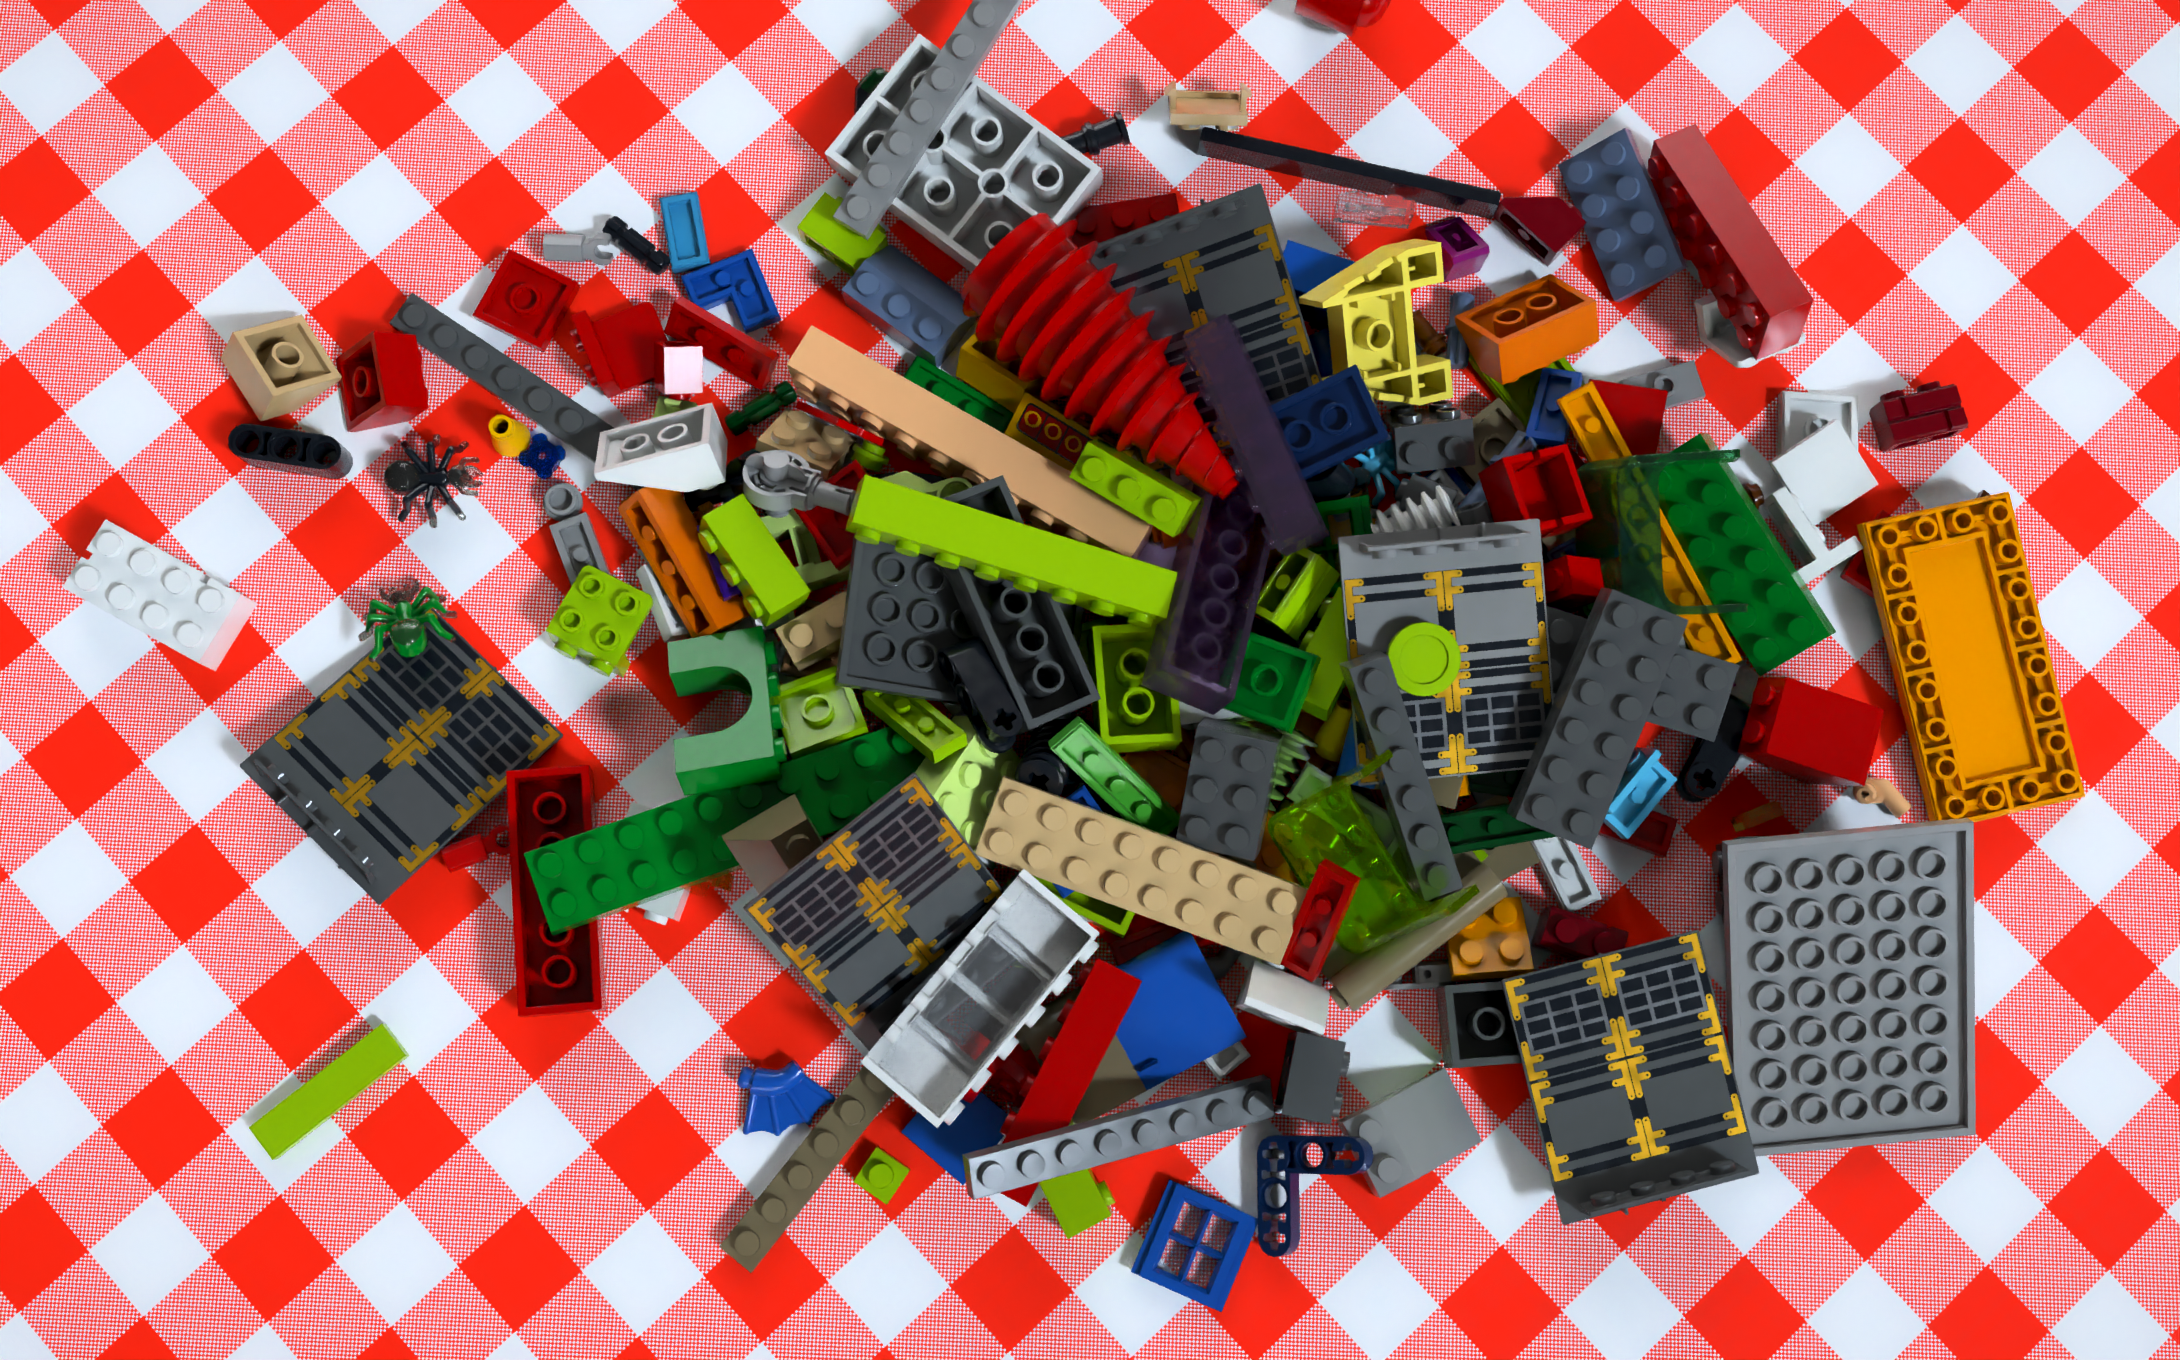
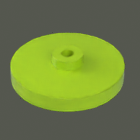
M1416 622L1403 627L1393 636L1386 651L1398 687L1416 696H1432L1444 691L1455 680L1460 669L1461 654L1458 643L1449 631L1434 623Z

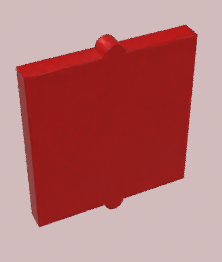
M798 401L795 407L879 446H882L885 440L801 401Z

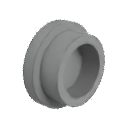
M558 483L546 491L543 498V507L553 520L560 522L580 514L583 508V497L575 486L569 483Z

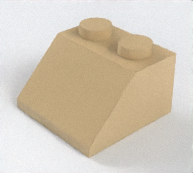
M302 314L232 332L220 358L260 422L295 412L335 385L342 378Z

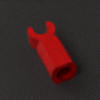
M501 823L491 829L490 834L482 837L479 833L444 846L441 851L449 872L452 873L490 859L489 854L494 852L499 855L510 854V844L502 846L498 844L496 839L499 833L509 830V825Z

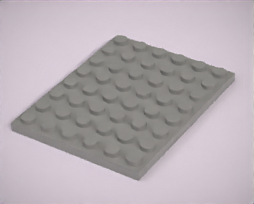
M1968 818L1722 841L1728 1049L1755 1156L1976 1135L1974 822Z

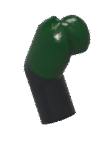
M883 68L871 69L855 88L854 115L887 75L888 71H884Z

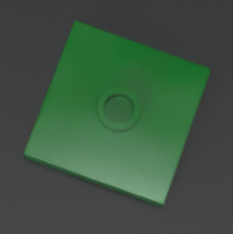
M1245 630L1215 705L1224 710L1292 734L1321 658L1318 655Z

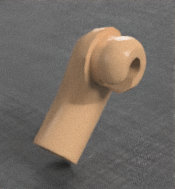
M1867 778L1865 786H1853V796L1859 803H1883L1896 818L1905 814L1912 807L1887 779Z

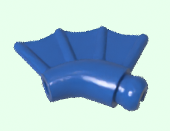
M792 1060L785 1067L778 1070L757 1067L754 1070L745 1066L741 1069L737 1082L740 1088L750 1089L742 1130L744 1135L757 1131H766L775 1136H780L784 1130L792 1125L801 1123L810 1125L814 1114L820 1107L830 1102L833 1103L836 1100L833 1094L807 1077L804 1070L795 1060Z

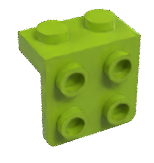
M587 565L581 569L547 627L546 632L555 644L553 649L573 660L578 655L590 661L588 666L594 671L606 677L614 673L623 678L631 665L625 654L653 606V599L649 594L593 566Z

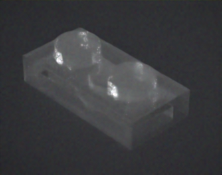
M1348 191L1345 194L1339 193L1334 206L1333 222L1408 229L1414 216L1415 201L1405 200L1403 196L1396 194L1373 197L1367 196L1362 191Z

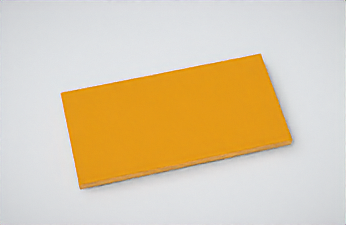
M2009 491L1858 524L1857 529L1861 545L1864 547L1863 553L1929 821L1968 818L1973 822H1978L2085 797Z

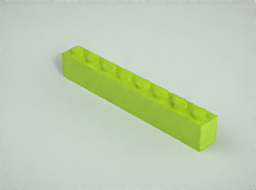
M866 474L857 485L845 531L855 533V539L867 544L877 545L879 541L894 545V550L900 554L911 557H918L919 553L935 558L934 562L937 565L950 569H958L960 565L974 570V575L981 579L997 581L999 577L1013 582V587L1029 593L1041 590L1051 593V598L1057 602L1073 605L1077 601L1090 605V611L1103 616H1113L1116 613L1129 617L1128 622L1130 624L1143 628H1151L1152 625L1167 619L1178 573Z

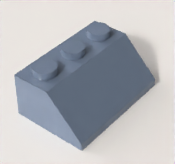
M891 244L864 260L841 290L847 307L914 355L921 357L938 368L979 317L965 316L963 313L964 301L958 291Z

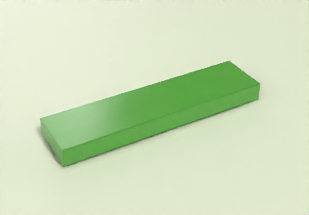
M1079 716L1048 741L1050 749L1126 821L1164 835H1168L1179 825L1180 814Z

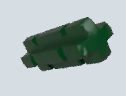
M783 381L773 387L774 391L772 393L766 391L743 405L742 411L738 412V410H735L728 414L724 419L732 434L735 436L742 434L748 430L747 426L751 423L755 426L780 411L779 406L784 405L786 407L795 402L797 394L788 381Z

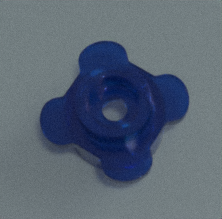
M538 433L532 437V444L529 448L519 454V462L524 467H531L539 478L547 479L553 475L560 462L565 459L566 451L561 445L555 446L549 442L545 434ZM541 453L546 454L544 459H539Z

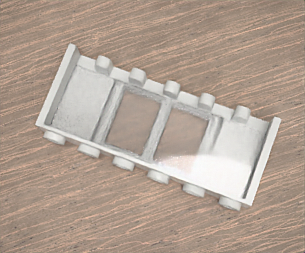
M1023 869L860 1063L936 1128L943 1121L950 1125L965 1108V1105L960 1100L971 1088L977 1093L991 1077L992 1073L987 1069L997 1056L1004 1061L1017 1046L1019 1040L1014 1036L1024 1024L1031 1028L1042 1016L1046 1008L1041 1003L1052 991L1058 996L1071 981L1073 976L1068 971L1075 962L1079 960L1085 964L1097 950L1099 944L1094 940L1100 933L1029 872Z

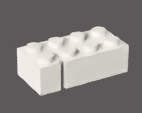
M106 519L86 549L93 554L89 560L81 556L62 588L214 671L219 667L257 606V603Z

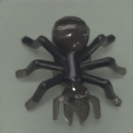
M434 434L432 441H429L426 445L428 462L422 461L407 441L403 440L401 442L402 448L414 464L405 460H397L391 463L384 472V483L397 495H405L402 500L403 509L397 517L399 522L405 521L411 511V502L419 495L425 498L424 508L428 514L431 528L437 527V515L433 508V499H437L440 496L443 497L460 521L466 520V515L449 494L447 485H453L462 495L478 496V491L464 488H476L483 485L481 481L473 480V478L482 477L484 474L477 467L465 466V464L479 463L480 460L478 457H463L459 464L451 467L449 471L447 467L455 453H462L469 446L467 441H462L457 446H449L438 468L436 467L435 448L440 444L441 436L439 434Z

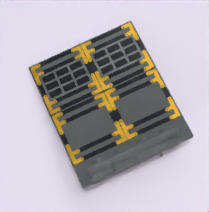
M1260 183L1208 203L1204 199H1200V206L1173 216L1167 215L1165 219L1100 242L1091 260L1098 270L1117 263L1118 267L1111 280V285L1117 293L1134 286L1137 287L1129 305L1136 316L1155 310L1154 316L1147 328L1153 340L1172 335L1164 354L1170 366L1188 362L1180 376V380L1187 394L1200 391L1194 404L1204 423L1210 422L1207 428L1220 450L1235 445L1239 446L1241 443L1256 439L1248 422V416L1322 381L1265 193ZM1137 447L1142 464L1156 472L1171 468L1160 460L1151 464L1147 463L1146 457L1148 452Z
M433 608L426 613L434 614L442 628L454 635L451 640L439 636L429 622H424L427 636V645L424 651L414 657H404L396 652L390 635L386 636L383 639V648L375 659L369 657L372 652L370 650L240 764V768L276 802L275 805L280 806L307 833V837H311L338 864V868H342L378 905H381L507 789L506 771L529 769L563 738V734Z
M912 773L743 908L870 1051L1004 891L917 774ZM991 939L963 974L981 989L1017 959ZM954 983L925 1018L935 1026L968 1000L970 996Z
M1698 930L1604 954L1598 953L1596 956L1501 980L1563 1225L1620 1210L1625 1215H1628V1208L1658 1200L1663 1202L1669 1197L1759 1174Z

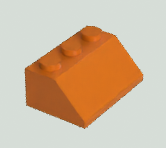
M1551 274L1454 316L1455 324L1480 371L1502 385L1515 382L1530 372L1548 367L1552 362L1570 354L1579 353L1585 347L1599 342L1596 300Z

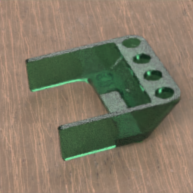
M1740 449L1633 455L1583 464L1578 468L1577 473L1593 519L1575 528L1576 556L1600 559L1604 588L1614 589L1677 616L1747 612V604L1679 606L1669 601L1663 589L1658 484L1659 475L1665 466L1736 462L1740 458ZM1595 602L1580 607L1584 615L1589 617Z

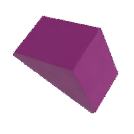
M1461 217L1425 228L1426 237L1429 241L1441 242L1444 283L1481 270L1490 253L1489 245Z

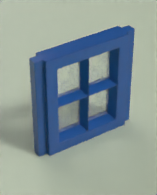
M1169 1179L1131 1272L1222 1312L1257 1227L1258 1218Z

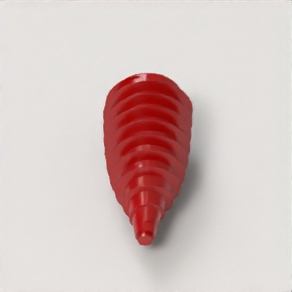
M1039 213L1014 228L979 262L966 280L961 291V298L964 301V315L980 317L975 333L977 340L989 342L1001 337L997 349V359L1001 362H1009L1022 357L1023 361L1018 372L1019 380L1029 382L1043 376L1046 380L1041 390V399L1052 401L1064 395L1068 397L1069 400L1064 411V417L1072 420L1087 413L1093 416L1089 430L1091 437L1101 436L1112 430L1120 434L1116 447L1117 451L1123 452L1137 446L1148 452L1146 457L1147 463L1151 464L1160 460L1175 469L1176 475H1184L1213 497L1218 495L1222 500L1225 499L1240 484L1235 479L1237 474L1222 454L1223 450L1219 449L1207 428L1210 422L1204 423L1194 404L1200 391L1187 394L1180 380V376L1188 362L1170 366L1164 354L1172 335L1153 340L1147 330L1155 310L1138 316L1134 314L1129 305L1137 287L1134 286L1118 293L1111 285V280L1118 267L1117 263L1098 270L1091 262L1098 247V242L1093 241L1078 248L1072 241L1078 226L1077 219L1058 226L1047 213Z

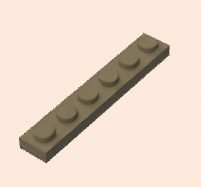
M863 1066L719 1247L750 1273L753 1272L895 1092Z

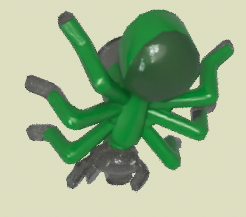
M418 579L413 580L412 588L410 584H405L401 590H397L394 587L389 588V595L385 593L383 587H380L381 599L388 601L395 608L393 609L372 599L369 603L368 613H365L362 617L366 621V627L358 635L360 642L373 634L375 622L385 623L376 626L374 630L375 646L368 657L369 661L373 663L379 656L383 648V634L387 631H390L389 635L396 652L401 656L414 657L422 653L429 642L424 622H429L439 636L454 643L456 641L455 636L442 628L434 614L426 613L431 608H434L444 618H457L456 611L446 610L441 604L447 600L446 596H437L431 588L426 586L420 591L411 605L410 602L419 591ZM426 597L430 599L420 606ZM377 609L389 615L377 614Z

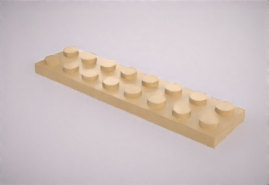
M1004 775L974 850L976 855L1019 871L1025 869L1032 876L1279 966L1294 931L1293 924L1308 891V888Z

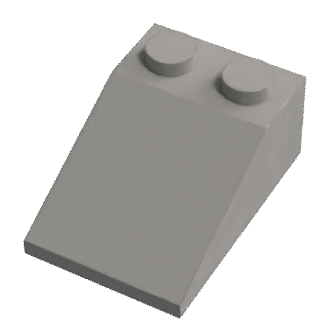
M1444 1067L1337 1120L1344 1136L1364 1138L1372 1147L1373 1163L1362 1174L1372 1194L1379 1198L1419 1179L1482 1142ZM1351 1150L1355 1160H1359V1153Z

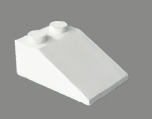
M712 402L600 432L594 468L596 480L681 492H690L698 489L709 490L720 483H724L728 440Z
M1263 959L1261 963L1255 960L1252 961L1234 1007L1296 1032L1316 1036L1323 1035L1326 1028L1330 997L1329 989L1321 987L1323 979L1318 977L1313 982H1310L1300 975L1296 977L1283 972L1285 966L1281 964L1279 966Z

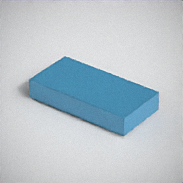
M697 191L659 198L673 273L694 271L710 265V255Z

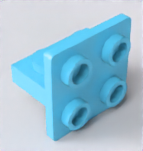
M1635 747L1604 819V823L1621 839L1630 838L1677 781V778L1658 761L1662 753L1656 748Z

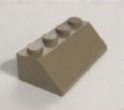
M795 794L722 835L724 842L758 894L824 843Z

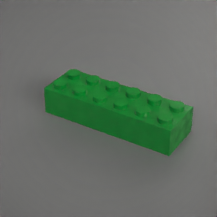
M1699 433L1641 471L1705 592L1759 677L1836 633L1829 619L1708 433Z

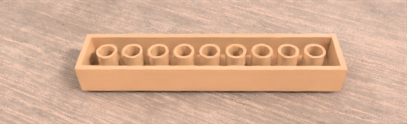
M812 325L787 363L795 388H797L796 393L812 404L820 401L831 407L829 412L832 415L847 422H850L852 419L864 426V430L896 444V450L906 458L916 461L919 457L931 464L929 469L938 476L947 479L951 476L966 479L974 487L1003 475L1020 515L1030 520V526L1137 560L1151 538L1153 525L1070 478L1071 471Z

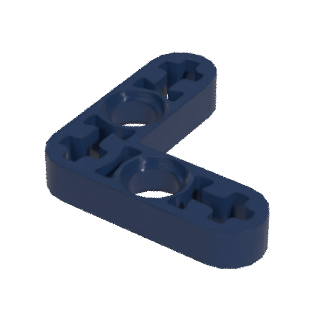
M1272 1135L1260 1142L1257 1150L1258 1241L1263 1252L1268 1256L1279 1257L1292 1254L1299 1246V1174L1354 1175L1364 1173L1372 1165L1374 1156L1368 1141L1357 1136ZM1312 1143L1318 1144L1323 1152V1159L1317 1167L1311 1165L1307 1160V1149ZM1278 1148L1283 1150L1284 1158L1272 1157V1149ZM1352 1150L1359 1153V1160L1353 1162L1350 1159H1335V1151ZM1271 1172H1285V1177L1271 1178ZM1276 1184H1280L1285 1189L1287 1195L1286 1202L1281 1207L1274 1205L1270 1196L1271 1189ZM1286 1213V1219L1272 1220V1215ZM1273 1233L1285 1234V1242L1273 1241Z

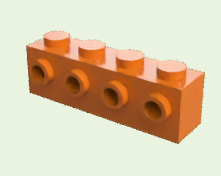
M646 487L636 491L617 507L692 638L722 633L750 616L743 600L738 595L731 597V600L723 601L705 550L698 538V523L679 491Z

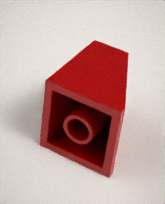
M1788 677L1758 678L1746 724L1742 731L1738 753L1805 784L1865 786L1885 710Z

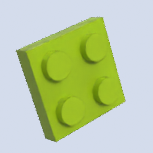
M837 665L780 685L781 696L774 697L775 705L780 704L782 709L784 728H781L792 760L869 734L853 689L835 685Z

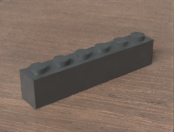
M1376 650L1339 663L1379 781V787L1413 891L1424 901H1428L1463 888L1389 656Z

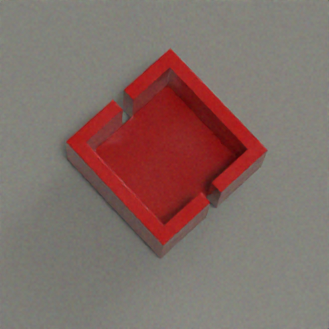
M1568 444L1540 449L1533 454L1531 451L1503 457L1478 473L1494 523L1539 519L1541 539L1568 533L1593 519Z

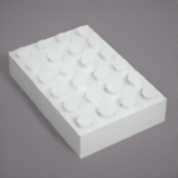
M921 34L917 35L825 151L832 169L852 184L855 183L941 51L940 48ZM975 75L895 197L888 211L972 273L979 262L1002 238L1028 218L1039 213H1047L1058 226L1074 220L1103 184L1102 168Z

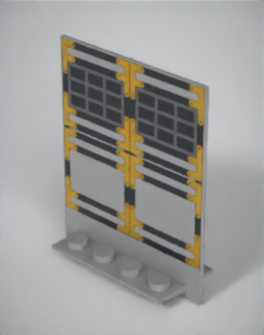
M1540 520L1481 522V524L1437 526V528L1393 530V532L1338 537L1348 660L1376 650L1386 654L1393 636L1403 627L1416 622H1428L1442 626L1453 635L1458 643L1461 654L1460 669L1455 680L1448 688L1432 696H1416L1399 688L1428 779L1452 776L1459 778L1462 775L1526 769L1554 702ZM1351 701L1358 785L1379 784Z

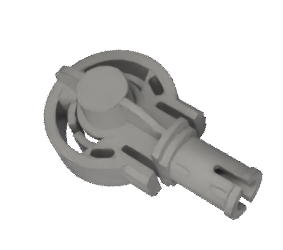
M768 450L751 454L746 459L742 472L745 497L753 505L764 509L773 518L787 516L792 508L806 512L816 506L825 507L847 516L850 515L856 491L824 482L823 472L810 468L808 462L796 453L786 450Z

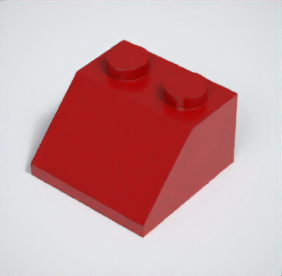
M372 331L335 359L337 370L342 376L339 383L348 432H359L408 422L429 408V394L424 385L421 368L422 355L418 350L416 335Z

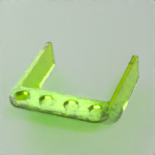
M1390 749L1325 782L1277 812L1268 822V831L1272 840L1302 886L1309 889L1319 863L1325 858L1361 878L1335 938L1342 948L1354 954L1365 952L1457 912L1480 892L1476 884L1437 901H1424L1411 889L1372 825L1358 806L1351 793L1350 785L1365 778L1391 759L1393 754Z

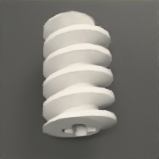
M1440 485L1435 486L1436 499L1432 500L1423 491L1420 493L1421 505L1417 506L1410 497L1406 498V511L1402 512L1394 503L1391 505L1390 518H1387L1380 510H1377L1376 523H1371V529L1373 534L1393 532V530L1408 531L1437 528V526L1452 527V522L1456 526L1461 525L1448 494Z

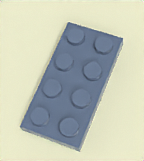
M1623 128L1558 165L1574 206L1581 212L1582 218L1587 222L1584 230L1615 302H1621L1688 268L1629 129Z

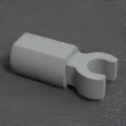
M598 233L592 238L575 234H545L542 244L544 260L585 262L586 259H590L598 265L611 264L614 258L613 253H603L597 246L609 245L612 237L608 233Z

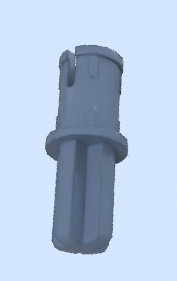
M1457 292L1450 296L1449 324L1444 329L1445 334L1448 336L1446 359H1450L1451 369L1453 370L1466 369L1469 362V348L1457 328L1454 316L1474 308L1475 296L1466 292Z

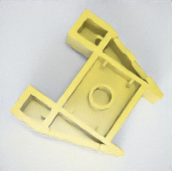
M1411 239L1383 245L1299 297V304L1327 308L1333 375L1356 364L1372 398L1377 400L1421 406L1453 398L1450 359L1428 354L1416 356L1411 289L1444 282L1441 242Z

